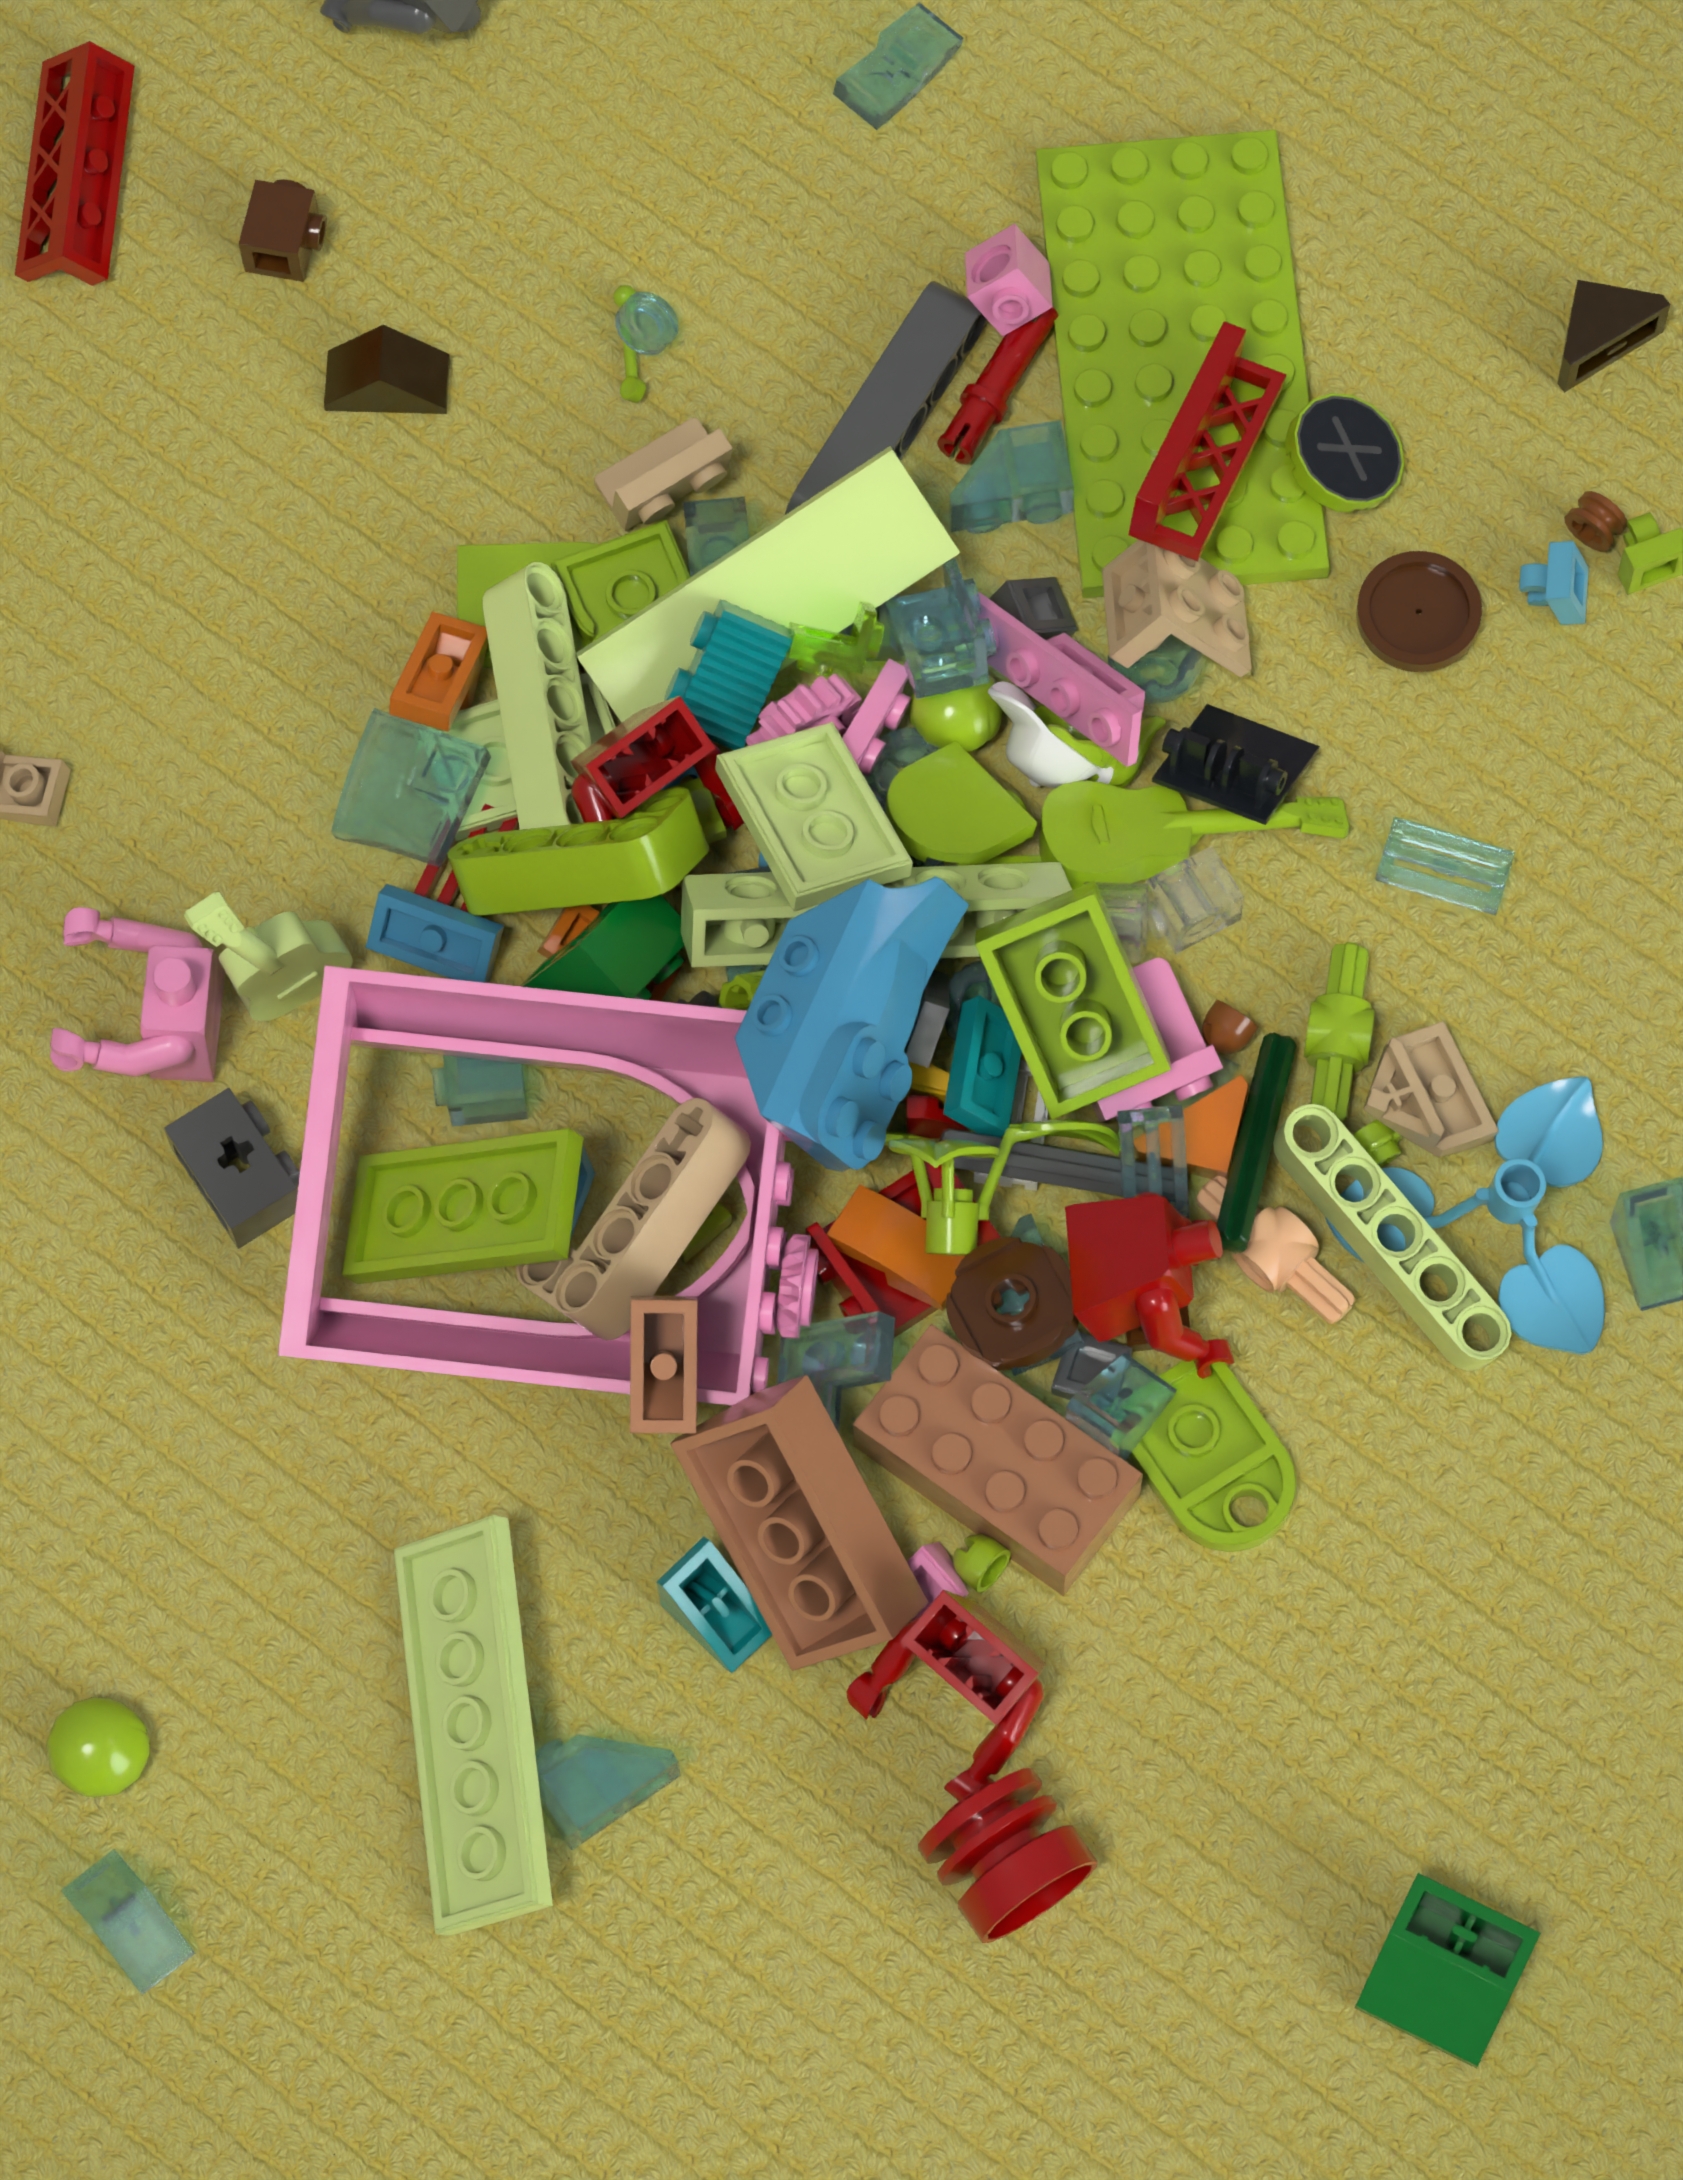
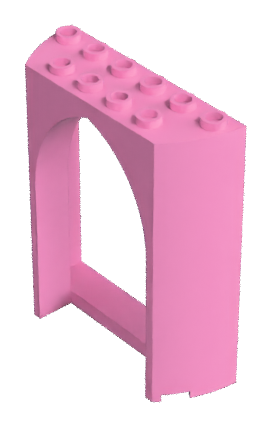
M325 966L278 1356L630 1394L631 1328L619 1338L606 1341L598 1338L578 1323L545 1322L320 1297L350 1045L610 1074L655 1090L678 1105L689 1099H704L743 1127L750 1136L751 1146L749 1155L736 1176L743 1191L748 1213L737 1235L724 1254L705 1274L675 1296H697L698 1300L697 1402L733 1406L750 1395L766 1389L769 1358L762 1357L764 1334L776 1335L778 1296H776L775 1292H769L771 1270L781 1271L784 1248L787 1242V1232H784L783 1227H776L779 1205L790 1206L794 1168H791V1163L784 1162L786 1141H793L760 1115L735 1041V1036L747 1011Z

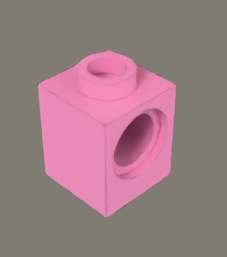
M1015 223L965 253L967 298L1002 337L1053 307L1050 263Z

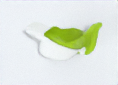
M1001 681L992 685L988 690L990 697L1000 706L1013 723L1006 745L1007 760L1029 778V783L1033 787H1040L1042 785L1049 788H1057L1065 783L1089 780L1122 788L1129 784L1137 775L1152 738L1166 724L1164 718L1160 716L1141 719L1137 763L1126 767L1043 704L1037 707L1016 685Z

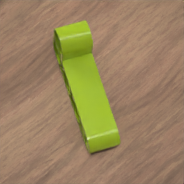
M673 787L656 792L630 811L623 819L476 835L456 844L447 854L468 913L472 915H491L652 898L678 885L708 853L709 846L689 789Z

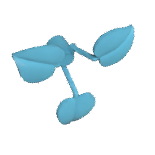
M1574 1077L1549 1082L1528 1091L1513 1101L1499 1118L1496 1125L1499 1132L1494 1137L1495 1149L1498 1155L1506 1162L1499 1167L1488 1188L1477 1189L1473 1196L1440 1215L1431 1216L1434 1209V1196L1424 1180L1413 1172L1402 1168H1381L1431 1228L1444 1227L1480 1205H1487L1489 1212L1503 1223L1520 1224L1523 1237V1255L1527 1264L1511 1268L1503 1277L1498 1292V1306L1509 1320L1511 1331L1520 1339L1542 1348L1578 1355L1590 1353L1594 1349L1602 1332L1605 1315L1603 1289L1597 1271L1581 1252L1569 1245L1551 1247L1538 1258L1535 1251L1537 1219L1533 1214L1545 1194L1546 1185L1558 1188L1572 1186L1584 1181L1598 1165L1603 1147L1602 1130L1594 1105L1591 1082L1588 1077ZM1355 1180L1340 1196L1351 1202L1362 1201L1364 1196L1363 1188L1359 1181ZM1325 1217L1329 1228L1331 1229L1333 1235L1336 1237L1339 1243L1351 1255H1353L1358 1260L1363 1262V1260L1357 1255V1253L1352 1249V1247L1346 1242V1240L1340 1235V1233ZM1380 1224L1377 1234L1381 1244L1386 1249L1394 1252L1404 1251L1406 1244L1401 1230L1390 1224Z

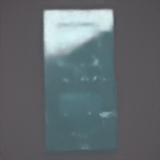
M919 2L880 32L876 49L836 79L833 95L877 130L906 106L937 75L962 46L963 37Z

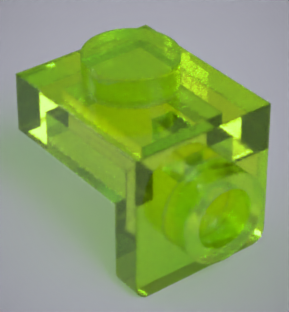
M864 601L859 602L851 636L790 622L788 629L792 637V643L787 651L788 657L797 659L796 668L816 675L831 676L834 668L862 674L866 658L876 659L883 638L884 623L876 621L877 612L873 604Z

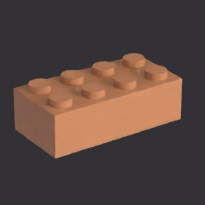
M930 1324L853 1423L854 1447L975 1534H983L998 1541L1010 1550V1559L1063 1597L1141 1494L1143 1473L985 1361L971 1355L964 1346L933 1324Z

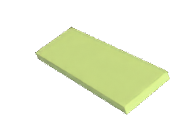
M889 446L578 651L576 655L621 722H624L638 711L664 701L669 683L678 667L688 671L697 652V648L690 646V639L697 621L703 611L714 614L720 599L789 629L792 643L779 670L781 671L958 555L960 551L892 447Z
M492 1515L394 1549L435 1934L446 1936L456 1935L553 1906L509 1520L506 1517Z

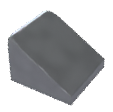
M1056 577L1008 580L989 598L1045 640L1062 633L1070 636L1077 631Z

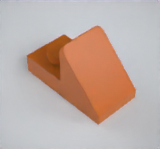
M432 611L390 696L389 715L449 732L458 711L472 707L489 644L486 627Z

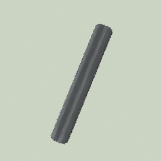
M948 1128L943 1130L939 1142L949 1139H960L999 1148L1003 1137ZM1019 1141L1013 1145L1001 1174L1003 1177L1132 1198L1138 1193L1150 1191L1166 1197L1173 1206L1181 1204L1187 1189V1173L1182 1168L1027 1141ZM958 1156L954 1158V1168L989 1174L995 1158Z

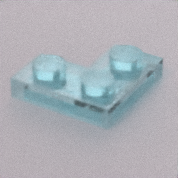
M876 1311L812 1323L810 1327L802 1326L799 1339L781 1336L777 1385L807 1374L839 1433L842 1389L891 1381L895 1317Z

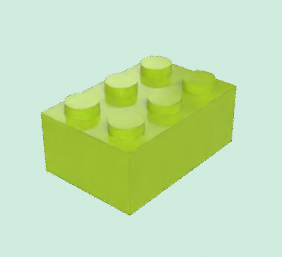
M1095 881L976 930L975 946L1052 1120L1171 1070L1168 1049Z

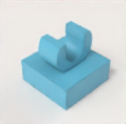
M1574 541L1549 542L1548 565L1537 563L1522 565L1519 589L1521 592H1528L1527 602L1529 605H1549L1561 625L1585 623L1589 567Z

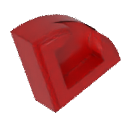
M910 1095V1097H907L908 1134L929 1139H940L943 1130L948 1128L971 1132V1129L944 1115V1109H940L938 1106L937 1097Z

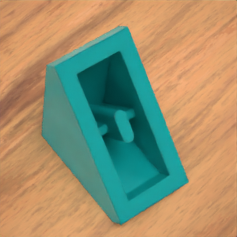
M704 1536L656 1582L661 1606L731 1673L772 1635L748 1588L712 1542Z

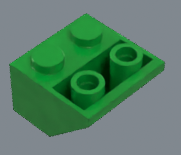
M1417 1873L1360 1994L1355 2009L1477 2069L1541 1933Z

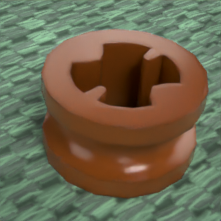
M1585 491L1578 499L1579 508H1572L1564 517L1565 524L1569 531L1584 545L1600 552H1607L1614 544L1613 535H1620L1626 529L1627 519L1619 507L1611 500L1599 493Z

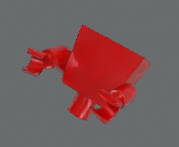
M680 696L638 711L571 761L573 768L578 773L572 784L571 794L584 823L614 820L613 817L618 819L624 817L693 766L698 773L703 787L711 791L716 798L715 805L725 829L727 830L733 825L735 831L744 824L741 815L715 770L717 755L722 753L717 745L708 738Z
M1150 1191L1138 1193L1132 1198L1080 1203L1065 1207L1073 1314L1098 1342L1107 1341L1141 1326L1147 1343L1154 1350L1185 1362L1194 1360L1199 1378L1204 1379L1211 1375L1210 1364L1225 1362L1228 1365H1232L1235 1363L1228 1340L1213 1339L1206 1341L1202 1339L1199 1332L1182 1325L1179 1309L1188 1306L1194 1298L1191 1265L1196 1267L1201 1262L1216 1258L1219 1260L1222 1257V1241L1216 1222L1211 1219L1191 1221L1189 1218L1180 1215L1166 1197Z
M942 1590L921 1616L907 1624L894 1639L888 1641L872 1663V1673L870 1671L864 1672L849 1685L847 1699L850 1705L866 1720L869 1714L876 1718L884 1705L888 1687L904 1676L914 1658L918 1656L990 1719L995 1726L973 1753L974 1761L972 1766L944 1786L948 1793L960 1801L979 1787L994 1781L989 1776L998 1774L1020 1745L1044 1698V1689L1037 1677L1046 1663L978 1603L947 1590Z

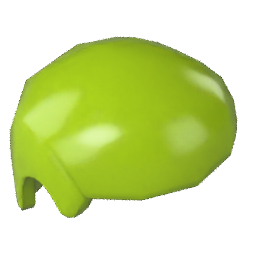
M963 660L939 663L921 676L914 687L910 701V723L930 746L941 749L957 741L967 752L974 751L983 746L986 741L992 740L1000 728L1003 710L988 694L989 688L997 682L983 667Z
M91 1697L74 1702L56 1717L46 1741L49 1767L53 1776L72 1791L85 1797L96 1798L118 1795L140 1778L149 1758V1737L147 1736L146 1726L140 1717L124 1703L111 1698Z

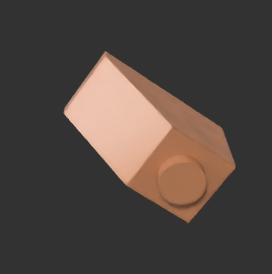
M631 1296L630 1433L696 1434L697 1296Z

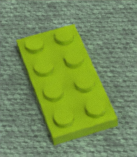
M570 1128L359 1156L342 1276L356 1284L567 1260L584 1137Z

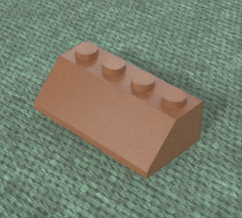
M807 1374L750 1395L696 1426V1434L684 1433L670 1443L792 1671L892 1640L928 1604L921 1587Z

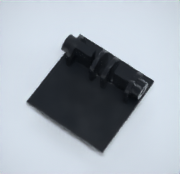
M1206 704L1189 728L1183 727L1180 731L1171 728L1168 731L1163 742L1162 751L1169 755L1152 777V782L1266 825L1319 752L1320 746Z

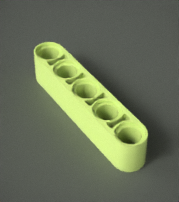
M532 562L486 590L483 596V613L520 830L584 823L571 794L572 784L578 776L571 761L592 745L565 590L558 575L548 565L542 562Z
M1317 1104L1302 1105L1293 1110L1277 1130L1273 1141L1274 1154L1279 1163L1451 1364L1465 1371L1480 1370L1489 1365L1509 1345L1511 1327L1505 1313L1334 1113L1326 1107ZM1296 1126H1307L1315 1130L1321 1138V1150L1310 1153L1298 1147L1293 1139V1128ZM1349 1175L1358 1180L1363 1188V1200L1351 1202L1342 1198L1335 1187L1336 1176ZM1380 1224H1390L1401 1230L1405 1237L1406 1245L1404 1251L1394 1252L1386 1249L1381 1244L1377 1234ZM1431 1273L1439 1276L1444 1281L1448 1293L1446 1301L1437 1302L1424 1295L1420 1288L1419 1280L1421 1274ZM1464 1323L1479 1324L1486 1330L1490 1341L1488 1351L1473 1350L1466 1344L1462 1334Z

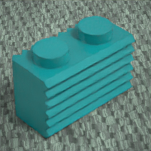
M720 599L714 614L703 611L699 617L690 639V646L697 648V652L688 671L680 667L677 668L667 688L664 701L680 696L710 740L733 750L744 748L745 739L750 735L761 707L765 703L766 696L770 692L781 664L786 657V653L791 646L792 637L789 629Z

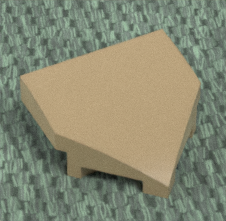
M1444 1021L1396 1038L1392 1037L1388 1040L1382 1051L1363 1110L1404 1138L1437 1157L1454 1154L1493 1141L1499 1130Z

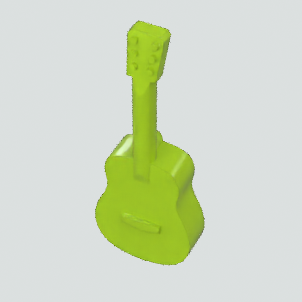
M1075 781L1062 784L1047 795L1041 814L1039 853L1042 863H1061L1072 890L1095 881L1100 895L1103 896L1114 893L1140 880H1171L1180 877L1186 871L1190 847L1196 845L1199 839L1206 834L1299 827L1302 833L1344 839L1348 835L1349 823L1344 802L1339 797H1296L1295 802L1281 803L1268 823L1263 825L1222 808L1188 811L1183 798L1177 791L1161 785L1141 789H1125L1102 782Z

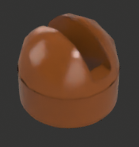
M1216 999L1205 1016L1202 1024V1035L1208 1046L1213 1045L1215 1050L1220 1053L1232 1054L1241 1051L1249 1043L1259 1027L1236 1009Z

